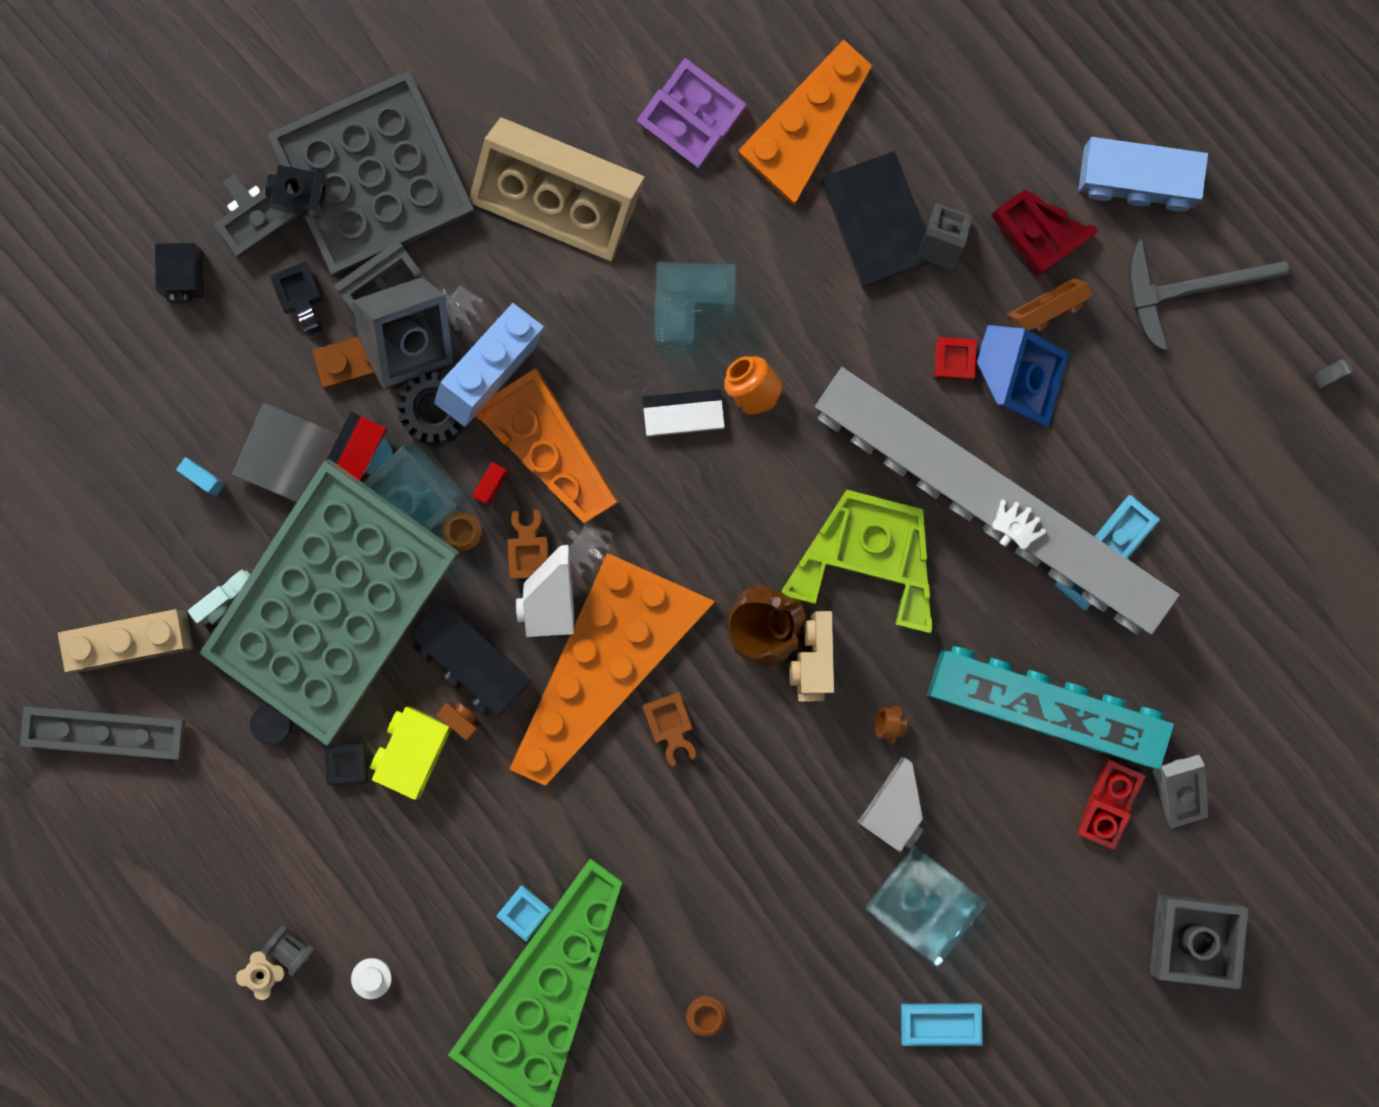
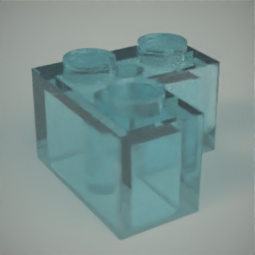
M657 262L655 348L694 349L695 311L734 312L736 264Z

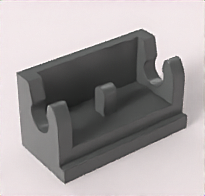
M397 240L339 281L334 287L354 313L353 300L424 276L399 240Z

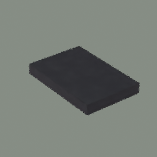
M895 151L822 177L821 182L862 288L931 263L917 257L926 231Z

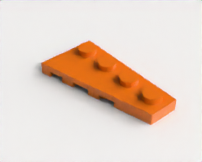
M843 40L738 150V155L793 206H795L828 144H830L842 119L867 78L872 65Z

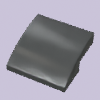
M262 403L232 475L298 502L322 463L327 459L339 434L276 407Z

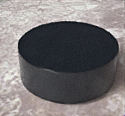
M265 705L257 709L252 715L250 729L253 736L263 744H277L289 736L292 729V720L273 706Z

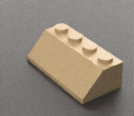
M500 117L484 139L469 200L471 204L612 261L634 211L645 176Z

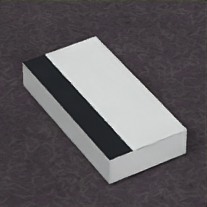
M720 389L642 397L647 437L724 429Z

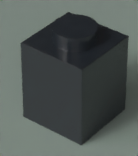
M195 243L155 244V290L164 298H168V302L185 304L191 303L192 297H204L203 250Z

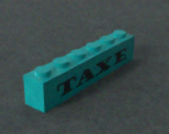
M952 646L951 652L946 650L940 651L927 692L928 697L1151 769H1161L1174 726L1173 723L1163 720L1165 713L1141 706L1140 713L1125 708L1127 701L1106 694L1103 695L1101 701L1087 696L1088 688L1066 682L1064 688L1049 684L1051 677L1039 672L1028 670L1026 676L1011 672L1013 664L990 658L989 664L974 660L975 652L961 647Z

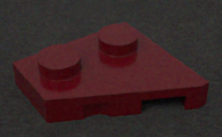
M1025 189L991 214L992 218L1037 277L1099 232L1095 226L1080 224L1067 217V211L1055 205L1044 203L1039 196Z

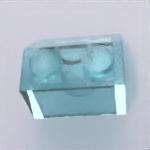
M913 845L865 908L915 950L939 966L987 905V902Z

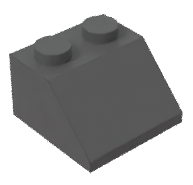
M424 277L352 301L357 335L377 379L384 389L418 377L419 374H426L454 363L445 295Z

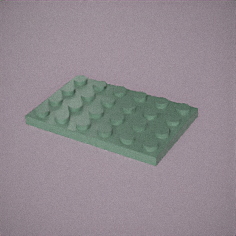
M330 459L325 460L199 654L328 746L333 742L460 552Z

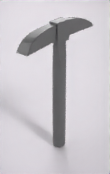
M1141 239L1137 243L1132 257L1130 274L1132 289L1130 294L1146 340L1154 349L1165 353L1168 349L1155 306L1159 302L1289 276L1291 270L1289 263L1282 261L1156 287L1155 284H1150L1144 246Z

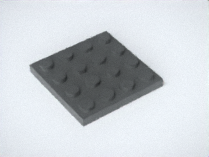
M410 70L267 134L282 166L316 172V170L322 171L329 180L322 219L305 216L333 277L368 262L397 240L404 246L475 213ZM290 183L293 192L297 193L301 187L300 183Z

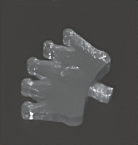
M462 285L458 286L451 296L445 289H442L441 292L445 295L448 323L458 332L460 327L457 325L456 317L469 326L471 322L464 310L477 316L478 311L474 309L471 301L478 302L481 305L483 299L467 291Z
M590 523L584 524L580 535L572 529L568 532L567 536L574 541L569 546V557L579 574H583L580 562L588 565L591 569L595 568L589 555L604 561V556L600 554L595 546L609 550L610 545L606 544L600 536L611 538L612 532L594 527Z

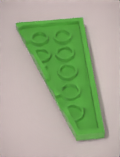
M592 858L583 867L448 1054L449 1057L517 1107H552L623 882Z

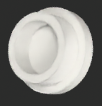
M376 958L362 960L355 966L351 975L353 989L358 995L366 999L381 997L388 991L392 982L390 968L385 962Z

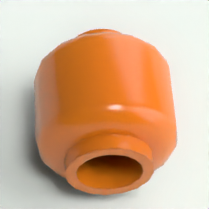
M746 356L735 360L728 367L724 380V389L742 412L753 415L767 412L776 405L782 392V381L765 359L758 356Z

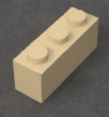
M178 609L58 632L65 672L79 673L194 650L187 611Z

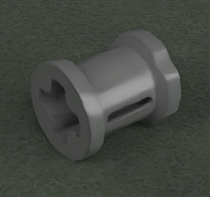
M284 924L267 942L262 953L266 956L271 954L289 969L288 974L294 977L316 949L311 945L306 947L289 933V927Z

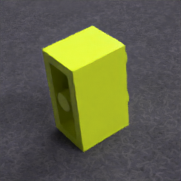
M405 707L403 713L396 711L387 730L388 733L392 734L387 748L380 747L371 763L370 769L375 770L372 780L414 800L419 799L452 728L445 722L412 707Z

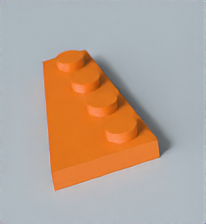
M538 369L531 370L494 394L477 413L476 417L504 445H507L522 460L521 462L531 472L535 473L583 523L591 521L619 503Z

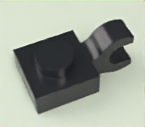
M305 261L269 275L284 313L287 315L296 311L302 329L307 333L308 337L322 332L321 324L312 304L322 301V297L309 264Z

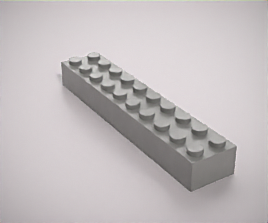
M840 368L815 405V408L821 412L817 419L837 433L841 427L853 433L852 443L868 454H871L876 449L887 456L883 464L904 477L907 471L918 477L920 481L916 486L933 498L937 499L940 494H943L953 502L949 508L970 522L975 516L986 523L982 531L998 542L1001 541L1005 533L993 529L992 523L996 519L1000 501H1006V505H1004L1005 512L1013 506L1014 502H1018L1019 507L1017 508L1016 517L1026 507H1030L1031 512L1026 523L1034 520V517H1039L1040 521L1036 524L1033 533L1039 532L1042 528L1046 530V533L1031 542L1025 549H1021L1018 546L1015 553L1036 567L1041 561L1051 567L1047 575L1071 590L1074 584L1085 590L1080 597L1102 612H1105L1108 607L1116 611L1117 614L1114 620L1136 635H1139L1142 629L1152 635L1180 594L845 368Z

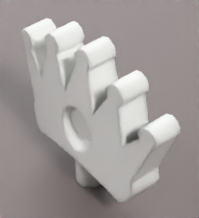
M1000 501L992 527L1005 533L999 542L1006 547L1013 539L1021 549H1025L1031 542L1046 533V530L1043 528L1039 532L1033 533L1036 524L1040 521L1039 517H1034V520L1026 523L1031 512L1030 507H1026L1016 517L1019 503L1014 502L1013 506L1005 512L1004 505H1006V501Z

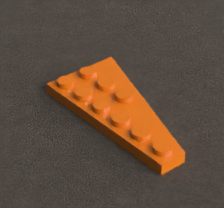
M607 553L574 625V634L569 636L509 770L546 786L715 601Z

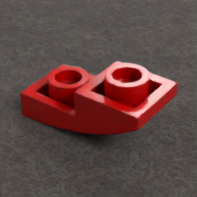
M1107 756L1077 832L1078 835L1115 850L1130 819V808L1144 781L1145 772Z

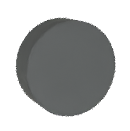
M1345 357L1316 372L1313 378L1320 389L1355 371L1351 360Z

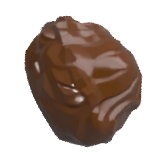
M756 585L747 588L738 594L737 600L728 614L729 639L734 646L735 652L744 659L750 660L754 665L763 667L773 666L786 660L790 653L798 647V634L806 617L804 607L796 598H791L780 591L771 590L766 585Z

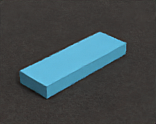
M1128 495L1094 537L1128 559L1160 519L1134 497ZM1058 581L1054 585L1083 610H1087L1091 605L1080 597L1085 590L1074 584L1071 590Z

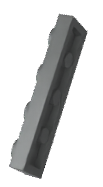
M24 706L20 746L181 760L186 720Z

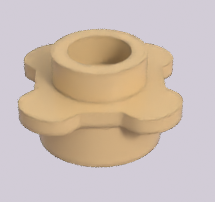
M257 951L251 954L250 963L247 967L238 971L236 981L240 986L250 988L257 999L264 1000L271 995L272 986L284 978L285 972L281 965H276L262 951ZM258 972H262L264 974L263 979L257 978Z

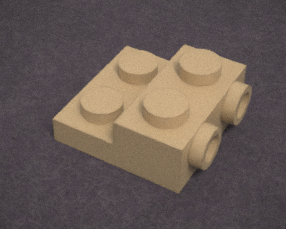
M816 611L811 614V620L804 622V645L812 646V652L796 654V661L789 662L790 686H797L798 701H825V693H834L832 611Z

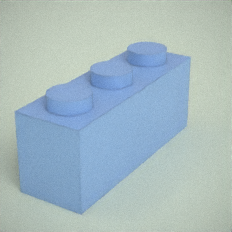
M1091 137L1084 146L1078 192L1089 193L1088 197L1093 200L1108 201L1112 197L1127 199V203L1134 206H1149L1153 202L1166 204L1165 208L1171 211H1189V208H1194L1203 197L1208 153Z
M512 303L440 382L434 404L466 427L534 351L544 326Z

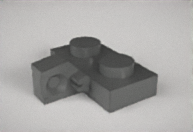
M235 173L223 181V184L235 199L227 205L231 212L214 223V226L235 256L240 258L301 215L275 210L270 204L271 198L265 196V189L260 191L255 186L248 191Z

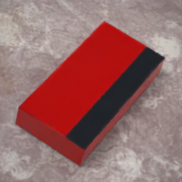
M350 411L326 460L330 459L362 482L388 429Z

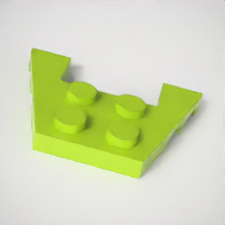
M846 490L781 592L791 598L816 604L825 565L903 584L904 590L895 625L930 634L932 631V618L930 616V591L927 578L923 509Z

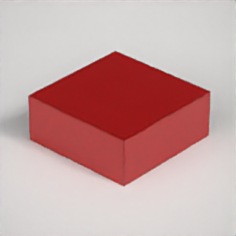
M938 337L935 349L934 378L973 381L975 379L977 340Z
M492 462L472 496L489 507L509 473L506 469Z

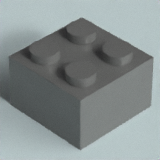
M1157 894L1149 974L1165 981L1241 989L1249 908L1236 903Z

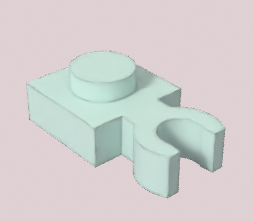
M240 570L221 587L218 586L191 607L188 613L197 624L206 625L210 622L212 625L219 623L247 581L250 573L247 570Z

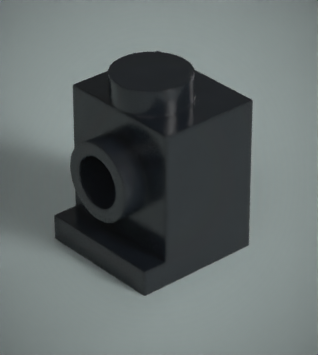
M278 165L276 174L270 173L268 175L265 196L271 198L270 204L277 211L322 219L329 180L322 171L316 170V172ZM291 182L300 183L301 187L297 193L291 194L287 192L288 185Z

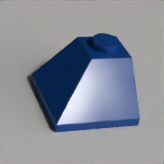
M988 325L980 347L977 363L996 403L1042 427H1049L1069 353L1027 329Z

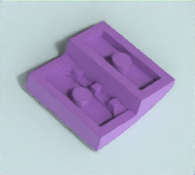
M684 58L663 89H659L637 119V122L699 168L733 127L748 104L688 58Z

